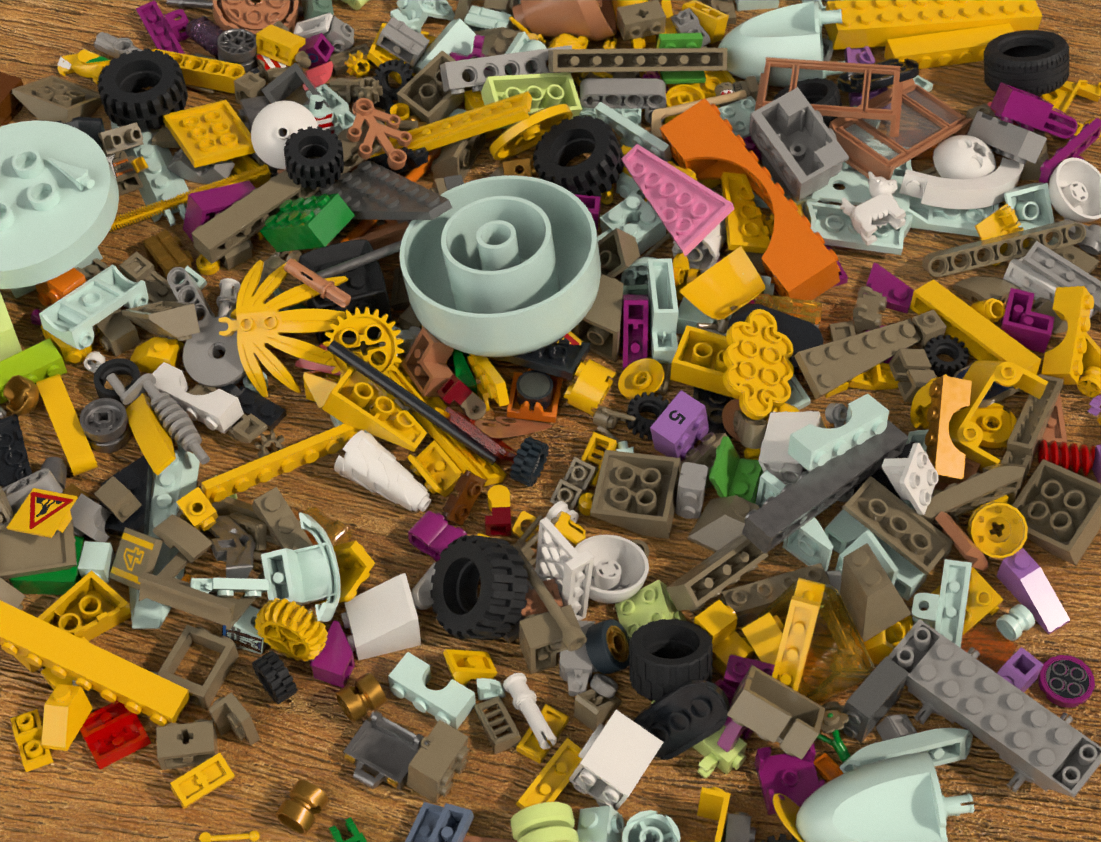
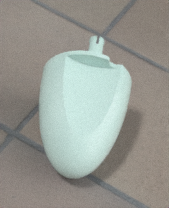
M819 1L778 8L741 23L722 39L718 47L727 48V71L746 80V77L755 76L757 84H759L761 73H764L766 57L824 61L822 25L842 23L841 9L821 11ZM770 67L768 86L785 88L790 85L792 68ZM799 69L798 81L814 78L825 79L827 76L841 75L844 72Z
M927 751L870 763L848 771L824 784L812 793L800 807L796 816V828L805 842H948L946 819L949 816L974 813V804L961 806V803L973 801L970 793L951 797H944L942 795L932 758Z

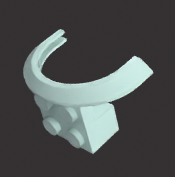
M301 512L299 513L301 529L309 531L315 537L318 544L297 550L284 548L261 554L264 576L269 581L268 599L274 600V598H279L282 600L285 598L289 602L295 601L298 605L327 599L322 605L315 604L317 620L327 622L332 619L340 599L341 584L338 563L333 546L325 530L310 515Z

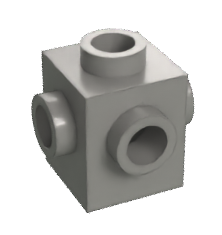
M334 16L328 32L323 35L335 48L333 52L337 54L352 48L354 44V29Z

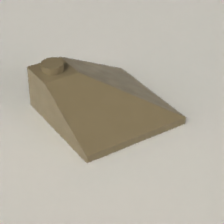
M54 75L12 89V94L40 121H62V123L71 122L76 117L90 118L102 105L99 92Z

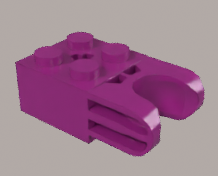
M1002 82L990 106L991 109L996 111L995 115L1000 117L1001 120L1011 124L1015 120V123L1021 125L1022 128L1032 132L1036 128L1067 139L1072 137L1077 130V121L1061 110L1054 108L1053 104L1039 96Z

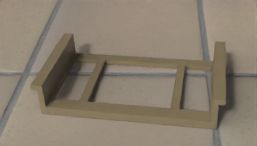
M226 497L224 500L212 504L218 516H229L230 513L238 512L259 520L252 509V504L231 497ZM200 530L210 541L216 538L210 531ZM267 531L266 541L279 545L274 536ZM254 549L253 558L262 561L261 554H264V552ZM180 551L157 576L143 572L138 577V582H140L139 601L148 598L169 607L221 625H226L228 630L234 626L256 599L245 597V593L239 600L232 597H219L217 592L205 593L191 588L190 583L175 578L190 562ZM264 570L257 579H265Z

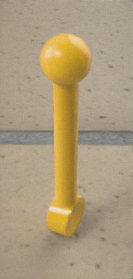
M256 830L245 834L210 835L208 832H204L200 835L199 839L200 842L250 839L255 842L259 840L260 833Z

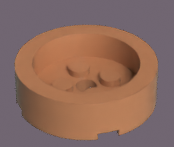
M212 0L214 21L221 33L229 29H245L256 36V33L270 24L274 25L277 21L282 22L289 29V32L292 33L298 19L299 0H261L256 5L250 0Z

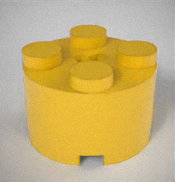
M589 359L588 362L584 360V362L580 363L575 373L578 379L576 383L573 382L572 385H569L564 398L568 399V404L594 417L595 409H597L599 404L603 403L613 383V380L609 378L615 377L616 372Z

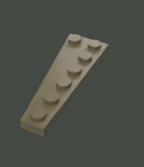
M911 319L799 351L794 357L815 399H818L840 385L854 379L856 376L888 360L896 354L899 348H910L918 343L921 338Z

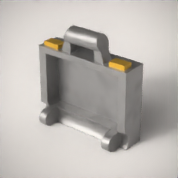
M373 711L343 751L344 758L356 765L353 778L367 787L375 789L381 782L385 781L395 788L402 790L408 781L409 764L420 749L421 740L424 736L421 734L416 735L383 717L379 711Z

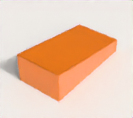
M826 753L813 762L815 769L827 782L844 774Z

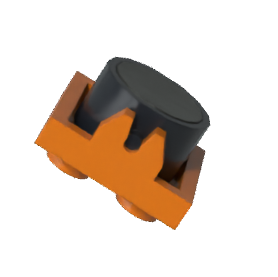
M530 368L524 373L514 372L509 396L510 404L507 407V417L556 423L563 378L552 377L547 373Z

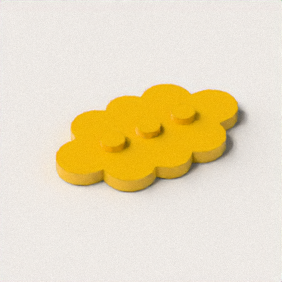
M757 309L753 310L746 317L745 322H736L727 330L726 340L729 347L723 353V361L728 368L723 375V384L731 394L739 397V405L742 412L753 420L764 419L771 412L772 407L782 406L790 398L791 387L788 381L794 374V367L789 361L794 351L792 342L786 335L777 332V322L769 312Z

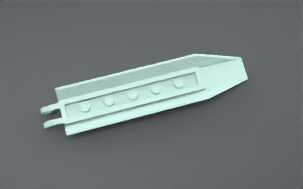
M111 121L112 129L119 127ZM154 128L148 129L147 132H142L143 145L123 150L127 156H134L135 158L143 156L149 167L142 173H137L144 186L139 189V192L146 206L153 205L155 202L158 203V201L161 202V200L168 201L167 199H173L177 194L180 195L181 193L183 195V192L189 191L184 179L167 169L173 158L169 148L152 145V138L160 130H154ZM183 203L179 204L177 209L174 206L175 210L172 208V211L170 208L163 210L164 213L161 212V214L158 213L156 216L153 215L152 220L156 222L163 215L164 217L166 216L170 226L175 225L173 214L179 212L184 220L186 213L185 205Z
M179 444L178 450H174L176 459L159 475L153 472L149 536L157 539L160 538L153 532V529L172 514L176 516L180 510L176 501L194 490L197 486L200 461L193 453L185 451ZM163 542L153 575L157 576L177 555L179 550L176 547L170 549ZM185 567L175 578L183 581ZM129 586L132 628L160 629L172 607L148 598L139 601L140 590Z

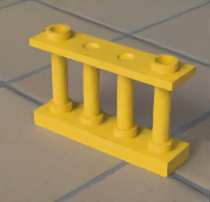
M798 578L795 593L790 602L772 674L773 678L797 692L825 589L824 584Z

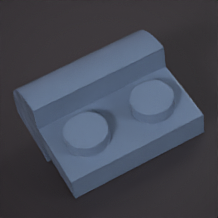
M424 802L405 842H463L473 821L474 814L472 810L448 803L441 807Z

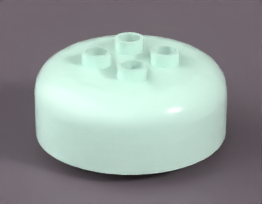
M494 176L470 181L441 194V196L449 199L452 206L450 210L433 220H412L402 238L399 258L411 308L423 327L443 344L456 350L484 357H508L536 351L556 342L576 327L589 312L596 299L601 277V263L594 220L587 207L578 197L552 182L527 176Z

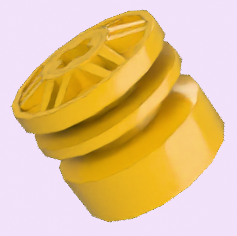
M991 501L981 504L972 512L968 520L967 532L969 538L982 553L994 558H1005L1014 555L1023 547L1027 539L1028 527L1025 517L1017 508L1004 502ZM993 522L997 525L1002 524V528L999 529V535L989 531L992 529L991 524Z

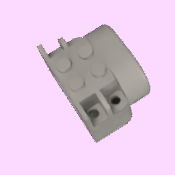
M798 87L750 114L749 133L752 141L761 152L762 164L770 172L773 181L781 185L785 192L784 195L790 196L791 199L800 201L828 185L830 178L840 173L843 162L849 159L847 153L836 140L834 131L831 128H827L821 113L813 109Z

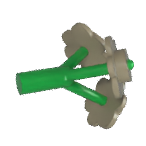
M827 702L822 705L825 708L821 729L824 733L832 732L833 739L819 733L817 739L833 746L840 760L844 763L851 757V754L841 740L839 730L844 728V724L849 718L847 714L843 713L845 705H839L838 702Z

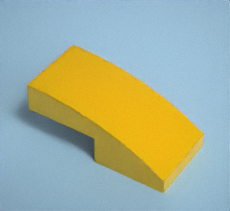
M881 363L850 380L848 387L866 390L897 389L899 381H895L889 364Z

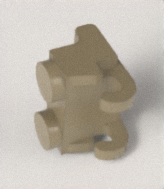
M867 286L859 288L857 302L853 309L856 334L863 333V330L880 328L882 314L879 313L886 309L887 297L882 296V293L873 291L872 288Z

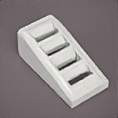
M327 13L296 23L294 34L303 38L319 33L325 34L329 30L333 15Z

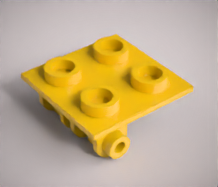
M1008 203L975 225L981 240L1024 230L1023 227H1018L1021 223L1015 215V209H1011ZM1028 239L1023 241V248L1028 247ZM1007 243L1001 245V254L1007 250Z
M973 567L971 569L963 635L987 614L994 615L999 610L998 605L1004 601ZM941 585L931 594H938L940 596Z

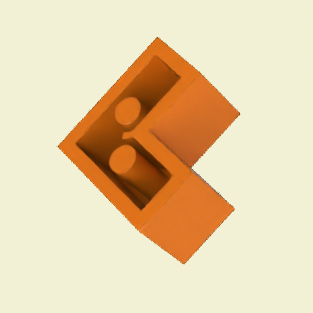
M72 268L56 278L36 284L37 298L44 306H51L86 282L85 276L75 268Z

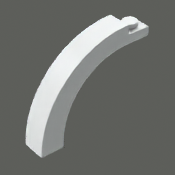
M1002 158L1000 166L994 172L974 179L941 178L906 169L899 193L922 199L921 204L949 209L989 207L1005 200L1004 193L1017 187L1024 164Z

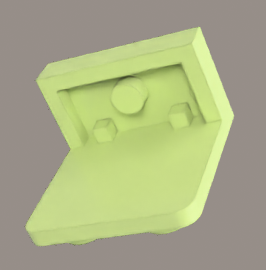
M660 580L641 588L631 598L615 603L619 622L626 630L629 638L632 637L634 631H637L639 627L652 621L661 619L686 621L684 614L678 611L666 589L667 585Z

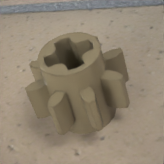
M365 77L359 80V86L355 87V95L358 96V99L367 98L375 104L379 102V96L383 95V88L379 86V80Z
M273 430L270 431L269 435L261 433V441L254 444L256 448L262 449L257 454L259 458L286 448L285 445L280 444L285 439L283 435L276 438ZM271 442H274L276 447H272L271 451H268L266 447H269Z

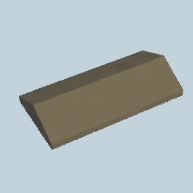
M871 476L843 506L846 512L926 576L954 543Z

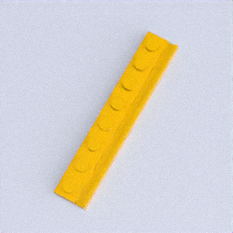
M529 91L409 130L407 132L412 135V140L407 148L413 151L425 147L429 151L528 119L532 97ZM389 137L394 149L403 148L397 143V139ZM382 148L371 155V157L384 154L385 151Z
M376 351L372 354L371 361L381 363L385 356L381 351ZM401 353L398 354L397 357H399L403 362L405 359L404 356ZM394 362L393 365L397 371L395 372L390 369L387 371L390 379L471 435L439 397L422 396L402 367V362ZM413 410L412 414L463 474L468 470L487 480L484 486L503 482L506 474L496 462L491 465Z

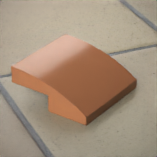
M941 511L935 519L943 528V534L954 542V547L967 562L972 563V567L986 571L989 567L985 555L955 520L947 513Z

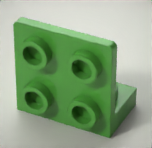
M702 33L659 34L656 48H701L703 41ZM660 71L661 78L665 84L705 83L706 81L704 71Z
M723 436L721 444L717 446L714 465L709 470V480L712 482L720 498L736 495L755 504L760 476L764 472L758 462L759 460L740 459L728 436Z

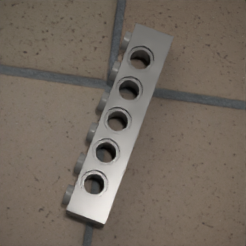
M572 45L445 62L440 65L444 92L451 91L452 95L465 93L464 89L472 88L473 92L481 91L487 79L483 74L484 68L490 70L491 76H507L504 70L506 65L511 67L512 75L562 73L548 72L546 65L548 49H572ZM527 62L533 67L532 73L526 70ZM463 71L469 73V82L464 81L462 78Z

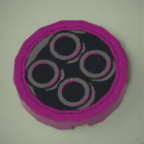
M1059 655L1051 657L1044 663L1038 675V685L1041 691L1043 690L1050 702L1060 707L1074 708L1079 706V704L1085 703L1089 700L1095 687L1094 676L1090 668L1082 660L1073 656Z

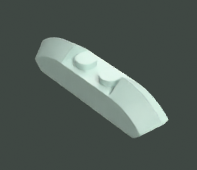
M938 728L881 741L858 750L839 768L843 773L883 759L924 751L930 754L934 766L944 765L966 759L970 752L973 735L969 730Z

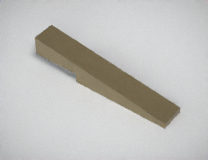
M1042 374L1038 375L1048 381L1044 393L1040 399L1031 394L1029 395L1008 439L1007 451L1000 464L1026 465L1020 489L1007 494L1009 497L1007 504L1013 505L1022 490L1062 389L1064 379Z

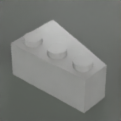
M977 111L967 134L993 146L991 151L1022 164H1026L1027 161L1036 164L1047 140L1046 137Z

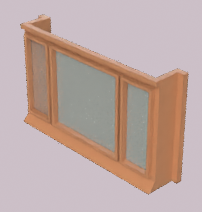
M912 78L902 82L903 92L899 137H889L890 120L838 117L830 122L829 128L834 131L836 140L849 156L845 163L868 179V172L871 171L875 177L882 176L886 180H891L894 169L952 134L967 135L973 119H967L964 115L915 84ZM893 87L868 101V108L891 110Z

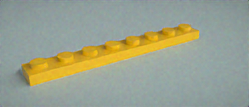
M347 424L339 425L201 482L202 492L211 504L220 502L235 493L244 492L254 485L268 482L278 475L289 473L297 467L313 463L321 457L338 452L361 430Z

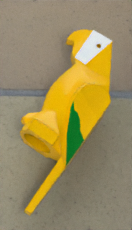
M84 49L77 54L61 56L57 69L64 77L66 74L77 73L82 77L93 78V81L98 85V79L106 65H110L111 60Z

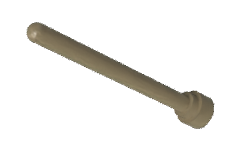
M513 545L519 552L518 555H521L525 564L523 567L527 570V579L562 630V642L568 651H575L581 648L587 641L586 636L580 628L570 624L520 547Z

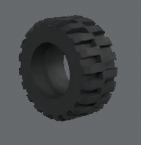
M137 49L132 50L128 54L125 52L119 58L112 59L109 63L110 65H106L99 76L98 92L106 115L119 127L137 122L142 132H147L148 129L153 128L154 130L160 129V126L164 125L163 115L181 111L186 106L188 93L182 70L173 57L161 51H151L150 49L138 51ZM153 87L145 92L133 93L142 88Z
M574 116L571 120L564 119L562 123L550 127L551 130L545 132L541 137L542 140L538 141L535 148L536 151L533 154V165L539 178L557 184L573 194L601 197L603 192H608L612 188L613 183L616 184L620 177L619 174L623 171L624 165L621 158L624 155L612 128L601 119H594L591 116H585L584 118ZM592 153L582 163L565 167L576 156Z
M477 535L461 536L447 545L448 548L441 552L439 555L441 557L440 560L435 563L434 569L436 570L431 577L433 586L432 590H430V598L433 599L434 603L432 604L433 612L438 615L436 619L445 631L456 638L474 640L502 638L515 627L514 623L521 619V611L526 607L527 600H525L526 593L529 592V585H526L528 573L523 567L525 564L521 555H518L517 549L504 539ZM479 578H481V589L478 598L477 587Z

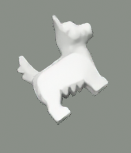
M871 171L868 172L871 198L857 206L852 205L846 198H842V204L840 205V209L851 218L854 230L861 235V239L867 246L877 241V237L872 235L878 230L877 226L881 228L882 225L886 226L888 223L897 230L904 226L906 221L904 218L906 217V212L898 206L892 195L898 188L897 181L895 179L886 180L882 176L875 177Z

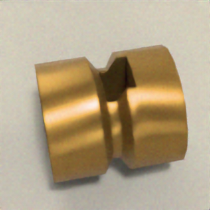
M369 672L356 679L354 686L348 684L335 692L341 709L352 723L366 716L368 709L374 711L387 702L381 686Z
M298 780L289 793L291 799H285L275 815L290 830L306 835L315 822L314 815H319L329 799L314 784L305 780Z

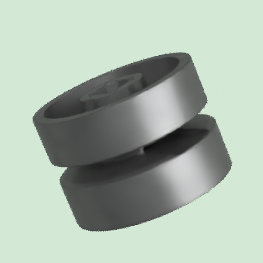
M229 29L219 35L217 39L219 61L240 64L244 67L245 74L249 69L257 67L256 36L252 32L245 29Z
M111 398L97 399L86 405L80 414L81 427L93 450L100 453H112L122 449L129 442L132 430L126 410L119 401Z

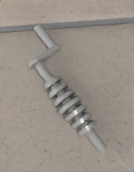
M114 373L107 376V381L124 405L130 404L147 391L152 398L150 405L164 430L185 451H192L201 464L209 462V456L200 446L202 439L189 415L167 393L159 392L155 386L156 378L153 374L147 373L142 375L128 390Z

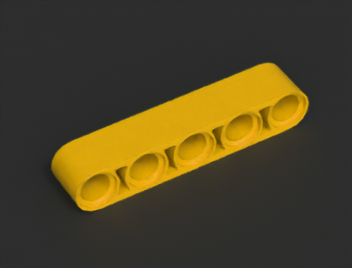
M160 49L151 50H158L173 57L178 62L187 85L235 93L234 81L245 74L244 67L240 64Z
M60 374L37 381L36 385L73 476L98 468L94 454L83 432Z

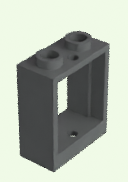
M294 63L262 89L270 103L283 101L303 84L307 86L313 95L322 96L297 63ZM310 99L306 101L303 105H308ZM324 99L323 103L329 108L330 106Z
M886 656L846 701L843 713L848 715L849 720L844 724L843 732L848 737L855 738L862 743L901 698L909 672Z

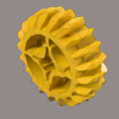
M279 598L268 600L259 610L255 619L256 624L254 627L258 630L257 634L264 638L263 642L268 643L270 648L277 650L279 654L282 653L287 658L293 657L297 661L300 659L303 661L314 660L325 647L328 635L325 624L317 620V616L312 614L313 611H308L304 608V605L300 606L295 601L289 602L285 598L282 600Z

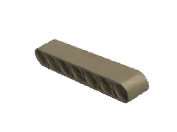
M1063 220L932 252L923 258L922 266L932 276L942 277L1024 257L1036 241L1050 250L1077 244L1084 240L1086 229L1082 224L1073 220ZM1075 226V234L1069 237V229ZM1052 232V240L1046 243V235ZM1029 237V246L1023 248V241ZM1007 243V250L1001 254V245ZM984 248L985 255L981 259H978V251ZM958 254H962V261L955 265L954 258ZM939 259V267L935 270H932V262L934 260Z

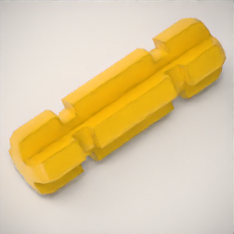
M617 37L606 38L603 45L604 49H616Z

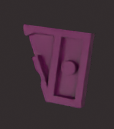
M873 263L866 286L887 297L886 308L907 314L914 290L879 264Z

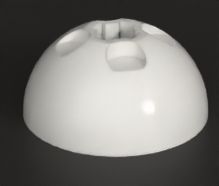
M956 135L942 141L933 153L935 167L942 178L974 179L991 174L996 170V161L991 149L982 140L973 136Z
M1079 158L1065 159L1055 168L1049 180L1048 188L1052 206L1064 218L1079 223L1100 219L1101 173L1085 160Z
M597 535L583 540L575 547L579 554L588 550L594 556L589 592L590 599L600 603H619L631 598L643 586L648 575L649 563L643 550L632 541L615 535Z

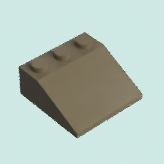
M605 450L590 516L642 536L669 539L676 507L681 459Z

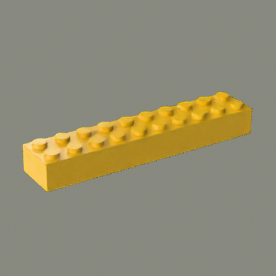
M1035 0L827 1L825 11L841 9L842 23L824 24L829 39L833 43V50L846 49V47H851L852 49L864 48L865 46H886L888 39L1007 23L1011 24L1014 32L1038 30L1042 14Z

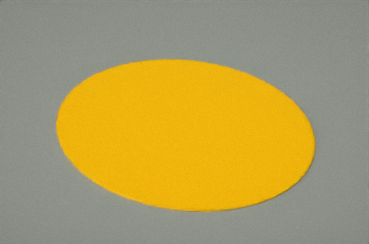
M775 794L773 796V804L779 818L798 841L805 842L796 828V816L800 807L787 796L783 795L784 801L779 797V795L783 794Z

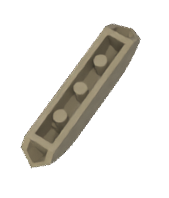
M1014 463L991 465L982 468V474L975 473L960 484L953 483L949 485L944 491L936 489L932 492L931 502L927 506L925 514L921 516L936 527L940 524L936 521L935 517L941 511L954 519L978 508L981 504L994 501L1020 489L1026 465Z

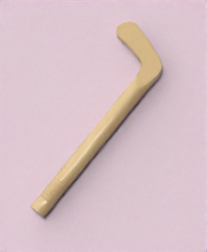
M745 90L706 98L710 105L713 103L720 105L746 99L747 93ZM701 100L653 110L651 134L662 140L660 127H662L661 120L668 116L681 114Z

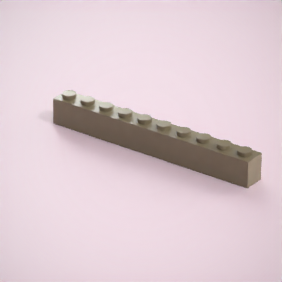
M376 119L377 123L385 125L380 120ZM365 120L361 127L362 134L359 141L352 142L347 138L349 128L342 130L338 134V139H341L344 157V170L341 175L365 160L358 155L359 146L364 142L369 129ZM376 137L372 145L373 151L371 155L382 149ZM318 156L309 157V159L320 158ZM285 170L279 175L272 177L261 187L254 189L243 199L233 203L231 207L222 213L216 214L213 219L204 225L198 226L192 232L194 247L213 264L260 232L265 226V221L281 210L279 207L283 202L288 199L309 198L317 193L320 187H316V189H311V187L303 188L301 184H295L293 179L288 177V172Z

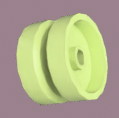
M561 802L535 804L522 809L510 819L512 835L517 842H579L577 831L573 829L575 821L572 808L568 804Z

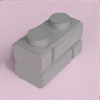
M392 17L381 31L376 44L414 67L424 54L429 40L423 34L409 28L404 22Z
M690 462L682 463L675 514L686 519L700 518L708 473L706 465Z

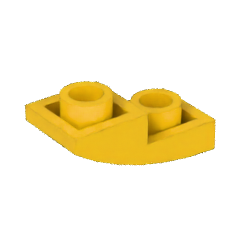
M38 709L10 718L25 771L28 772L53 763L51 750L45 749L41 745L43 724Z

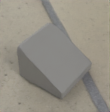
M906 714L887 716L876 727L883 741L917 733Z

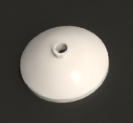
M292 101L271 103L258 113L251 128L253 148L260 159L266 164L277 169L286 170L284 155L286 140L290 139L292 133H298V130L301 128L304 130L310 126L317 128L318 123L313 114L299 103ZM282 129L287 130V135L284 137L279 135Z

